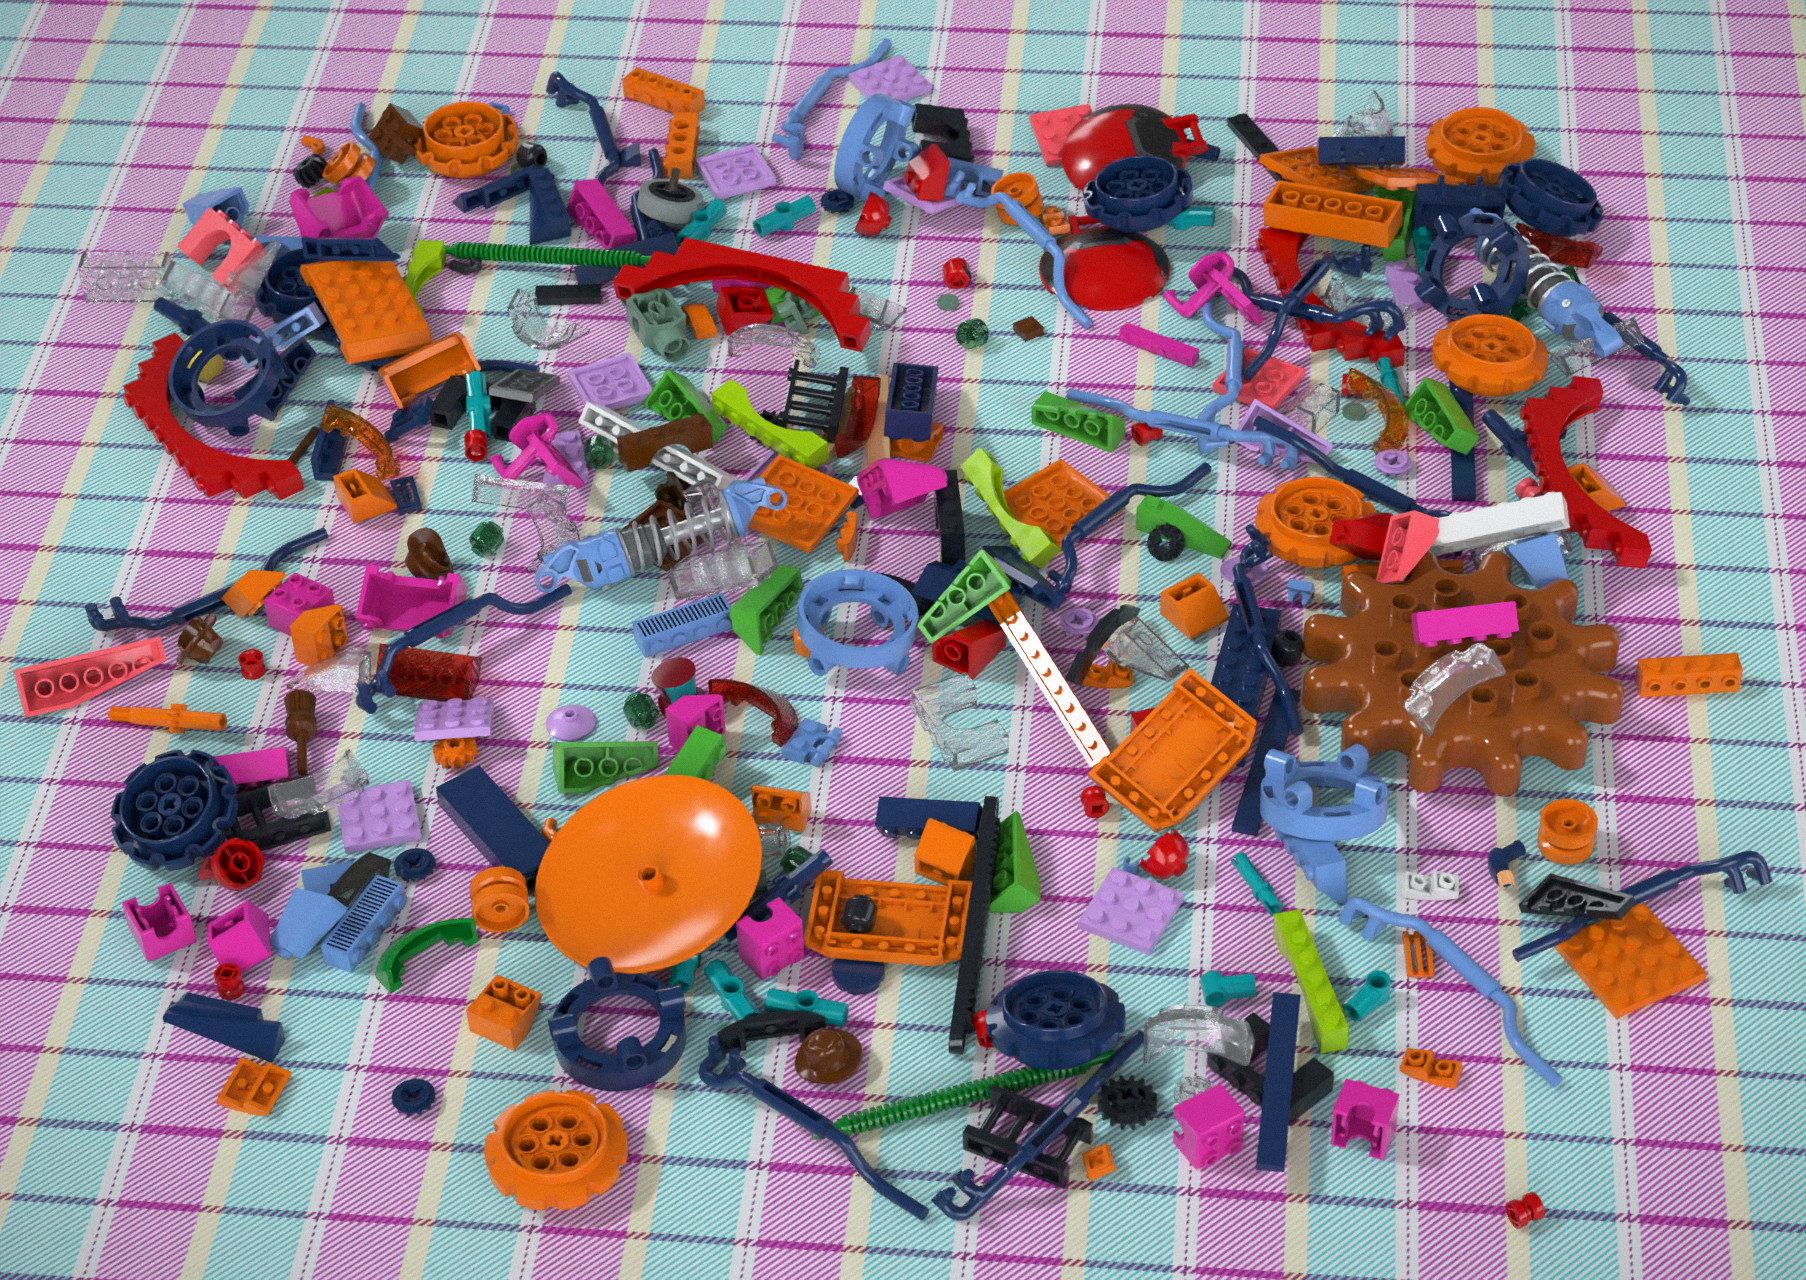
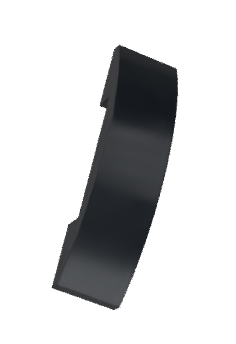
M768 1012L736 1021L717 1032V1037L725 1053H729L733 1048L745 1051L746 1042L796 1034H799L800 1042H803L812 1032L820 1028H826L825 1016L809 1012Z

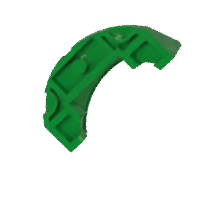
M473 918L449 919L426 924L403 934L392 942L382 954L376 968V979L390 993H393L402 987L400 975L402 976L406 973L405 966L402 963L440 940H443L449 947L454 945V941H463V945L466 947L479 942L475 920Z

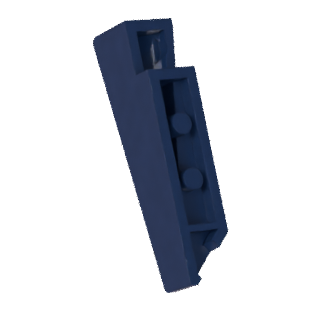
M534 164L482 188L462 193L452 203L463 213H467L480 206L489 209L530 190L528 172L540 169L541 167Z
M673 232L607 250L638 251L643 256H652L654 251L669 253L673 249L678 248ZM585 265L574 267L578 284L602 283L616 277L622 269Z
M301 237L304 259H318V261H394L400 258L399 254L393 253L378 237Z
M982 547L1000 565L1011 580V585L1023 589L1022 594L1052 611H1055L1066 600V597L1011 547Z
M189 992L182 995L178 1002L174 1003L172 1001L163 1015V1021L268 1062L275 1060L285 1041L282 1022L264 1020L260 1008Z

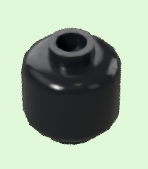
M525 142L517 150L516 160L522 168L533 164L543 168L547 162V152L541 145Z
M1292 630L1277 633L1273 641L1272 656L1280 667L1296 665L1304 651L1301 636Z
M858 894L846 900L841 923L848 933L863 934L873 930L878 912L873 899Z

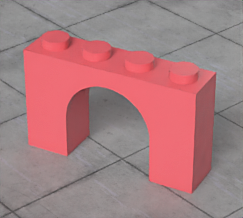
M209 207L177 247L201 266L218 245L231 240L228 255L211 276L236 295L268 254L262 250L264 245L255 238L250 240L252 236L243 228L239 231L241 226L232 219L227 221L229 216L220 209L216 212Z

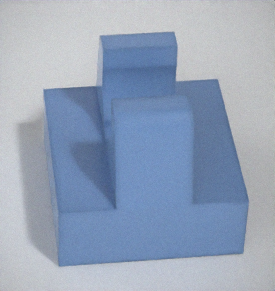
M1289 578L1287 585L1289 604L1293 605L1294 599L1301 596L1303 598L1302 607H1307L1314 596V584Z

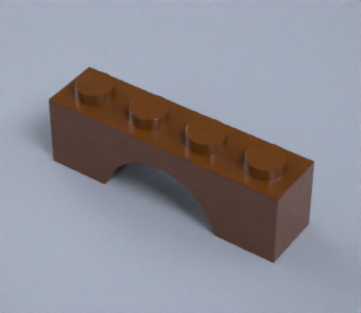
M702 413L618 437L619 461L627 472H632L649 467L654 455L668 445H684L692 454L713 448L712 425Z

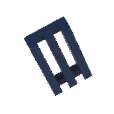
M413 476L390 480L399 516L404 515V511L407 510L409 514L413 513V509H417L418 512L422 511ZM408 482L410 483L412 494L415 502L413 503L410 502V498L405 483ZM398 484H400L406 503L404 505L401 503L397 489Z

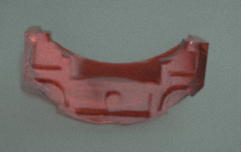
M1518 222L1515 227L1521 236L1529 239L1531 245L1539 248L1541 254L1549 257L1551 262L1589 269L1603 251L1601 246L1590 241L1578 242L1529 228L1528 225Z
M853 376L852 388L855 389L854 396H851L852 408L845 432L838 433L834 441L837 458H847L868 442L877 415L881 385L880 377Z
M710 679L708 681L709 695L720 694L723 697V701H731V704L734 706H738L745 700L774 718L775 720L771 722V729L774 731L771 737L772 742L779 747H783L799 727L798 717L793 706L775 691L730 679Z

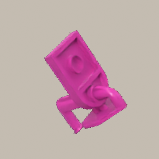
M1225 251L1203 256L1191 268L1188 277L1198 291L1186 303L1183 304L1174 295L1175 291L1172 289L1165 291L1162 295L1182 317L1190 318L1212 296L1220 291L1226 298V301L1234 309L1237 308L1241 312L1240 314L1246 321L1250 322L1252 320L1258 326L1264 321V318L1254 304L1229 281L1234 272L1235 264Z
M551 413L523 418L511 430L509 434L510 441L523 450V452L508 467L504 465L502 455L495 454L490 457V463L493 464L495 470L506 483H513L536 458L542 463L547 464L545 469L554 477L559 475V479L565 485L569 486L572 484L579 489L585 483L565 457L551 443L558 431V423Z

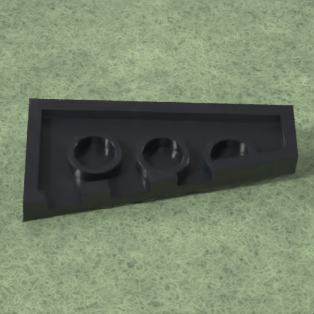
M1550 873L1518 905L1521 913L1620 920L1636 903L1633 895Z

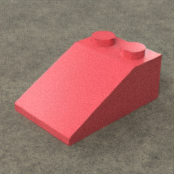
M1415 510L1391 516L1376 580L1385 584L1402 582L1435 542L1439 534L1438 525L1440 519Z

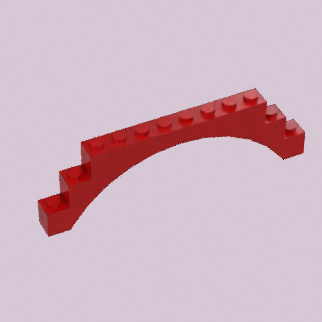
M1273 227L1259 229L1258 238L1255 241L1256 249L1258 252H1261L1264 264L1268 265L1270 276L1274 277L1277 290H1280L1282 297L1285 298L1286 294L1302 277L1297 264V258L1301 247L1311 234L1275 229ZM1312 291L1303 300V302L1323 306L1328 311L1336 312L1323 303ZM1294 317L1297 329L1302 331L1304 342L1309 345L1312 352L1336 348L1345 361L1369 357L1370 361L1374 362L1378 369L1377 361L1381 357H1389L1393 368L1404 366L1405 347L1398 334L1391 341L1387 342L1384 340L1385 331H1376L1373 336L1367 337L1365 335L1367 326L1353 320L1336 324L1330 322L1317 323Z
M686 237L675 255L654 251L645 268L624 264L613 282L616 298L627 300L633 294L647 293L653 289H668L686 283L712 279H739L760 282L791 292L818 310L833 328L841 348L862 352L871 336L870 318L858 316L861 311L859 295L848 293L850 285L847 272Z
M173 333L152 342L154 350L152 358L138 364L140 372L137 374L138 380L123 385L125 392L123 400L128 408L131 407L136 418L143 421L146 430L152 431L155 440L163 444L166 453L173 456L177 466L184 469L187 478L193 479L199 491H203L210 498L232 488L235 493L238 492L243 499H246L267 489L270 494L273 493L280 501L304 490L301 472L290 460H261L231 455L209 447L193 438L184 430L170 411L171 392L169 389V370L177 351L184 341L177 333Z
M1573 376L1571 384H1568L1566 388L1550 386L1548 395H1545L1544 399L1527 397L1525 406H1522L1520 410V419L1523 420L1524 433L1527 434L1528 438L1527 445L1532 452L1531 460L1535 463V475L1538 476L1540 481L1539 489L1543 492V496L1548 492H1561L1567 503L1570 528L1558 531L1578 532L1580 538L1583 539L1585 548L1611 550L1617 566L1645 569L1652 551L1648 535L1620 521L1593 501L1571 476L1561 455L1559 438L1564 430L1576 420L1598 411L1604 393L1600 379Z

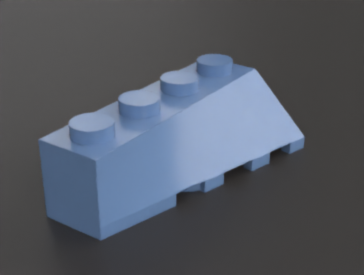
M1274 828L1277 840L1282 841L1286 852L1293 856L1297 867H1301L1304 871L1306 879L1310 880L1320 892L1342 905L1346 904L1345 859L1331 841L1310 840L1291 836Z

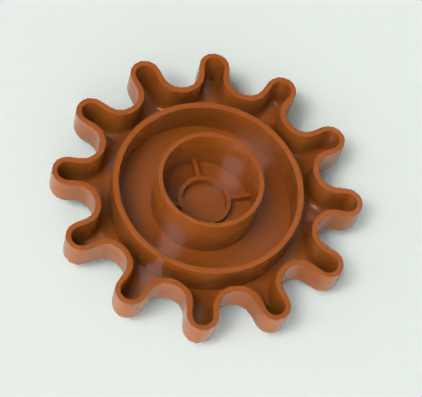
M1428 550L1406 576L1404 582L1400 584L1381 583L1360 571L1347 574L1342 581L1340 600L1341 611L1347 617L1315 614L1306 620L1304 624L1303 653L1309 659L1327 664L1312 667L1306 672L1303 680L1302 704L1305 709L1316 714L1329 712H1345L1350 714L1342 725L1341 752L1354 744H1361L1367 749L1369 759L1384 750H1394L1405 754L1410 759L1408 783L1414 790L1432 792L1439 788L1448 770L1455 767H1469L1480 772L1491 792L1498 795H1511L1520 786L1522 758L1541 756L1564 770H1577L1585 764L1589 740L1587 729L1578 721L1609 725L1614 724L1620 719L1624 698L1623 685L1618 679L1598 674V672H1605L1616 666L1620 644L1619 632L1607 624L1590 626L1572 624L1576 616L1579 592L1577 586L1571 580L1561 578L1550 582L1540 589H1525L1511 583L1512 562L1505 553L1500 551L1487 553L1482 558L1476 571L1468 574H1455L1444 570L1434 553ZM1510 601L1516 602L1519 631L1511 632L1512 637L1497 639L1496 634L1487 635V640L1472 642V637L1462 638L1463 643L1447 645V640L1437 641L1438 646L1423 648L1422 643H1414L1412 613Z

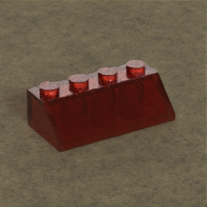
M380 643L376 672L381 664L385 649L389 644ZM407 647L397 653L389 673V680H391L392 685L396 688L395 695L441 702H447L453 698L471 700L479 682L482 657Z

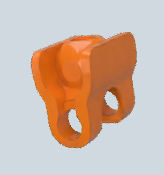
M932 423L930 440L924 442H915L909 438L892 440L891 455L929 462L942 441L943 423Z

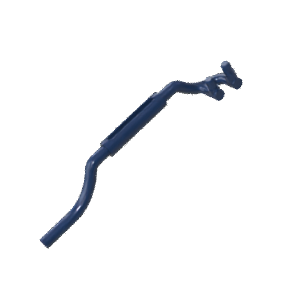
M554 71L549 77L546 92L548 94L558 92L555 103L557 107L563 108L565 105L578 104L579 100L589 105V115L605 158L610 162L595 177L604 187L607 178L616 173L621 167L620 152L605 111L599 105L596 97L575 87L560 72Z
M1363 244L1360 255L1355 254L1353 257H1346L1337 261L1334 254L1327 253L1312 264L1286 294L1285 301L1277 312L1275 322L1264 347L1243 371L1245 379L1251 380L1269 360L1281 338L1290 311L1293 308H1297L1327 274L1329 269L1360 279L1364 271L1368 273L1371 271L1370 245Z
M1234 268L1231 277L1240 283L1243 294L1254 305L1260 306V309L1277 313L1285 301L1284 297L1266 293L1263 295L1254 294L1253 286L1248 276L1239 268ZM1390 301L1366 302L1342 312L1328 311L1326 307L1302 302L1297 308H1293L1288 315L1317 323L1330 322L1336 324L1347 322L1361 315H1368L1371 322L1365 330V335L1371 337L1376 331L1384 328L1380 312H1387L1393 320L1384 334V340L1387 342L1391 341L1399 331L1406 329L1401 310Z
M331 322L327 330H325L324 324L306 334L312 335L314 332L320 340L333 345L341 351V341ZM385 357L353 363L352 365L378 372V369L398 358ZM504 360L478 361L481 368L480 372L503 371L512 373L518 368L540 372V367L536 365Z
M1204 462L1184 479L1172 485L1155 486L1135 483L1123 490H1117L1076 522L1071 527V531L1062 539L1061 547L1064 552L1066 565L1063 575L1055 570H1051L1048 573V577L1056 583L1054 587L1063 595L1070 592L1077 572V555L1073 544L1078 540H1084L1127 506L1134 495L1147 496L1148 494L1154 497H1170L1184 493L1210 473L1211 466Z
M1249 524L1246 526V532L1253 541L1243 548L1240 554V563H1236L1233 566L1232 572L1235 579L1233 587L1249 640L1254 643L1260 660L1277 688L1291 733L1298 736L1304 732L1291 689L1268 649L1265 640L1267 632L1251 580L1246 576L1253 567L1273 557V553L1268 547L1271 541L1266 533L1262 534L1254 525Z
M324 527L283 544L268 556L261 570L273 571L276 565L286 556L327 539L328 533ZM235 583L173 608L171 613L156 619L129 616L125 605L122 603V599L118 596L112 597L109 601L114 618L104 619L95 603L87 604L85 610L90 625L98 631H110L120 628L161 630L174 624L179 626L191 621L195 617L203 616L226 606L227 604L221 598Z
M1136 1030L1079 1090H1073L1017 1146V1153L984 1185L978 1186L973 1183L974 1172L971 1169L960 1170L951 1180L964 1194L970 1197L963 1206H956L952 1202L956 1195V1190L953 1187L940 1190L931 1201L950 1219L962 1221L974 1216L1027 1162H1033L1088 1106L1089 1099L1147 1040L1146 1034L1141 1030Z
M713 1035L709 1038V1055L699 1067V1076L702 1082L718 1089H731L739 1085L746 1087L752 1091L753 1097L821 1139L827 1138L837 1144L860 1176L879 1194L920 1220H924L927 1217L929 1208L884 1180L865 1160L854 1141L843 1131L836 1128L832 1120L766 1079L762 1078L759 1080L753 1075L741 1071L746 1067V1062L740 1057V1051L737 1048L730 1050L729 1064L723 1069L721 1075L713 1073V1069L726 1058V1054L722 1050L717 1036Z

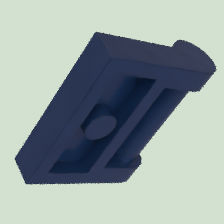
M426 396L420 400L413 401L411 405L404 409H398L392 416L390 429L384 433L385 439L389 443H394L407 432L427 425L434 401L429 396Z

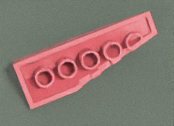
M161 636L15 669L13 673L25 718L75 707L166 661Z

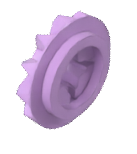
M1387 449L1376 455L1374 466L1377 467V472H1383L1384 476H1404L1405 472H1410L1412 459L1404 451Z
M1086 608L1069 609L1060 616V630H1064L1066 635L1073 634L1075 638L1078 635L1086 637L1098 624V617L1093 611ZM1075 620H1077V622L1083 625L1079 626L1077 623H1075Z

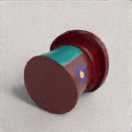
M676 657L666 660L657 666L652 673L651 680L660 692L658 698L659 710L665 718L666 708L682 696L705 695L704 690L696 686V667L688 658Z

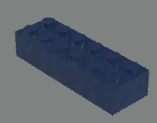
M893 362L885 410V437H889L892 440L909 438L915 442L930 440L939 366Z

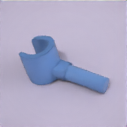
M1126 857L1123 860V871L1137 875L1139 861L1130 865V857Z

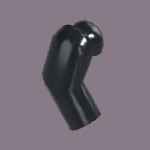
M472 257L470 264L452 260L449 269L463 275L476 273L482 268V260Z

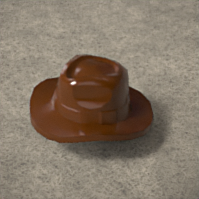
M425 527L409 535L407 540L409 552L405 558V564L414 577L438 580L439 576H444L447 579L448 573H454L443 541L436 531Z
M210 613L204 620L200 617H195L185 627L178 638L177 646L180 652L177 656V664L182 666L186 657L199 663L207 664L222 647V638L212 628L217 618L214 613Z
M820 1028L809 1034L799 1047L795 1058L796 1072L802 1079L827 1085L840 1083L857 1072L863 1059V1046L858 1038L849 1032L839 1029Z

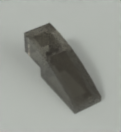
M368 852L342 874L327 895L334 897L349 910L376 874L386 878L389 877L391 860Z

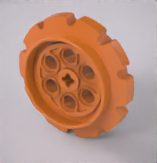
M464 101L440 107L422 120L424 131L414 144L418 149L416 150L415 158L423 166L430 165L431 171L453 178H472L487 174L509 160L508 154L515 153L518 148L519 136L517 124L510 115L500 114V109L484 103Z
M1471 107L1458 110L1450 114L1446 119L1441 118L1430 127L1429 135L1426 136L1425 150L1427 157L1433 159L1432 164L1441 172L1466 180L1467 184L1476 185L1478 176H1483V185L1499 183V176L1507 164L1512 163L1516 165L1517 162H1523L1534 157L1535 139L1533 134L1527 133V126L1508 113L1487 107Z
M1475 314L1448 323L1447 329L1442 328L1436 333L1432 345V361L1439 371L1446 373V378L1465 391L1489 397L1508 396L1533 387V382H1540L1544 378L1549 361L1547 359L1548 350L1541 339H1536L1533 333L1520 322L1495 314Z
M1304 477L1280 484L1275 487V493H1267L1263 496L1257 506L1255 527L1262 534H1267L1271 541L1268 547L1276 557L1302 567L1327 568L1342 565L1358 558L1330 544L1334 520L1376 513V510L1371 502L1364 501L1365 495L1348 484L1326 477Z
M570 1089L566 1092H555V1090L538 1092L526 1096L525 1101L518 1106L515 1104L510 1105L494 1121L495 1132L487 1134L484 1145L486 1166L489 1167V1176L496 1189L506 1197L515 1195L517 1204L535 1210H546L547 1207H558V1210H566L588 1203V1197L594 1193L602 1195L614 1185L620 1177L619 1166L625 1165L628 1158L627 1133L623 1131L622 1119L616 1110L608 1103L596 1104V1097L592 1094Z

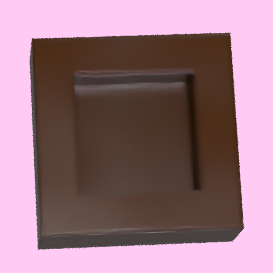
M1033 316L1013 323V331L1025 342L1044 334V327Z

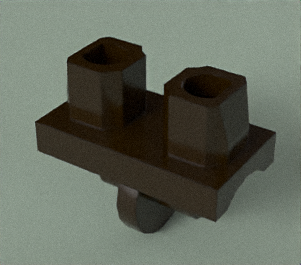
M667 471V482L658 485L655 491L656 499H661L682 511L686 502L693 509L697 497L694 493L687 492L689 488L688 482L678 479L674 472Z

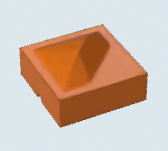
M1107 1143L1082 1154L1087 1176L1091 1181L1117 1170L1111 1147Z

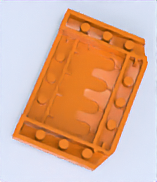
M1189 668L1173 685L1174 689L1108 757L1104 756L1088 773V777L1093 782L1102 787L1105 792L1154 832L1183 822L1250 751L1257 728V721L1192 668Z
M824 870L816 878L804 938L805 946L828 958L922 966H938L960 960L972 881L948 880L947 886L848 879L844 877V871ZM858 894L873 899V903L878 908L873 930L863 934L848 933L841 923L846 900Z

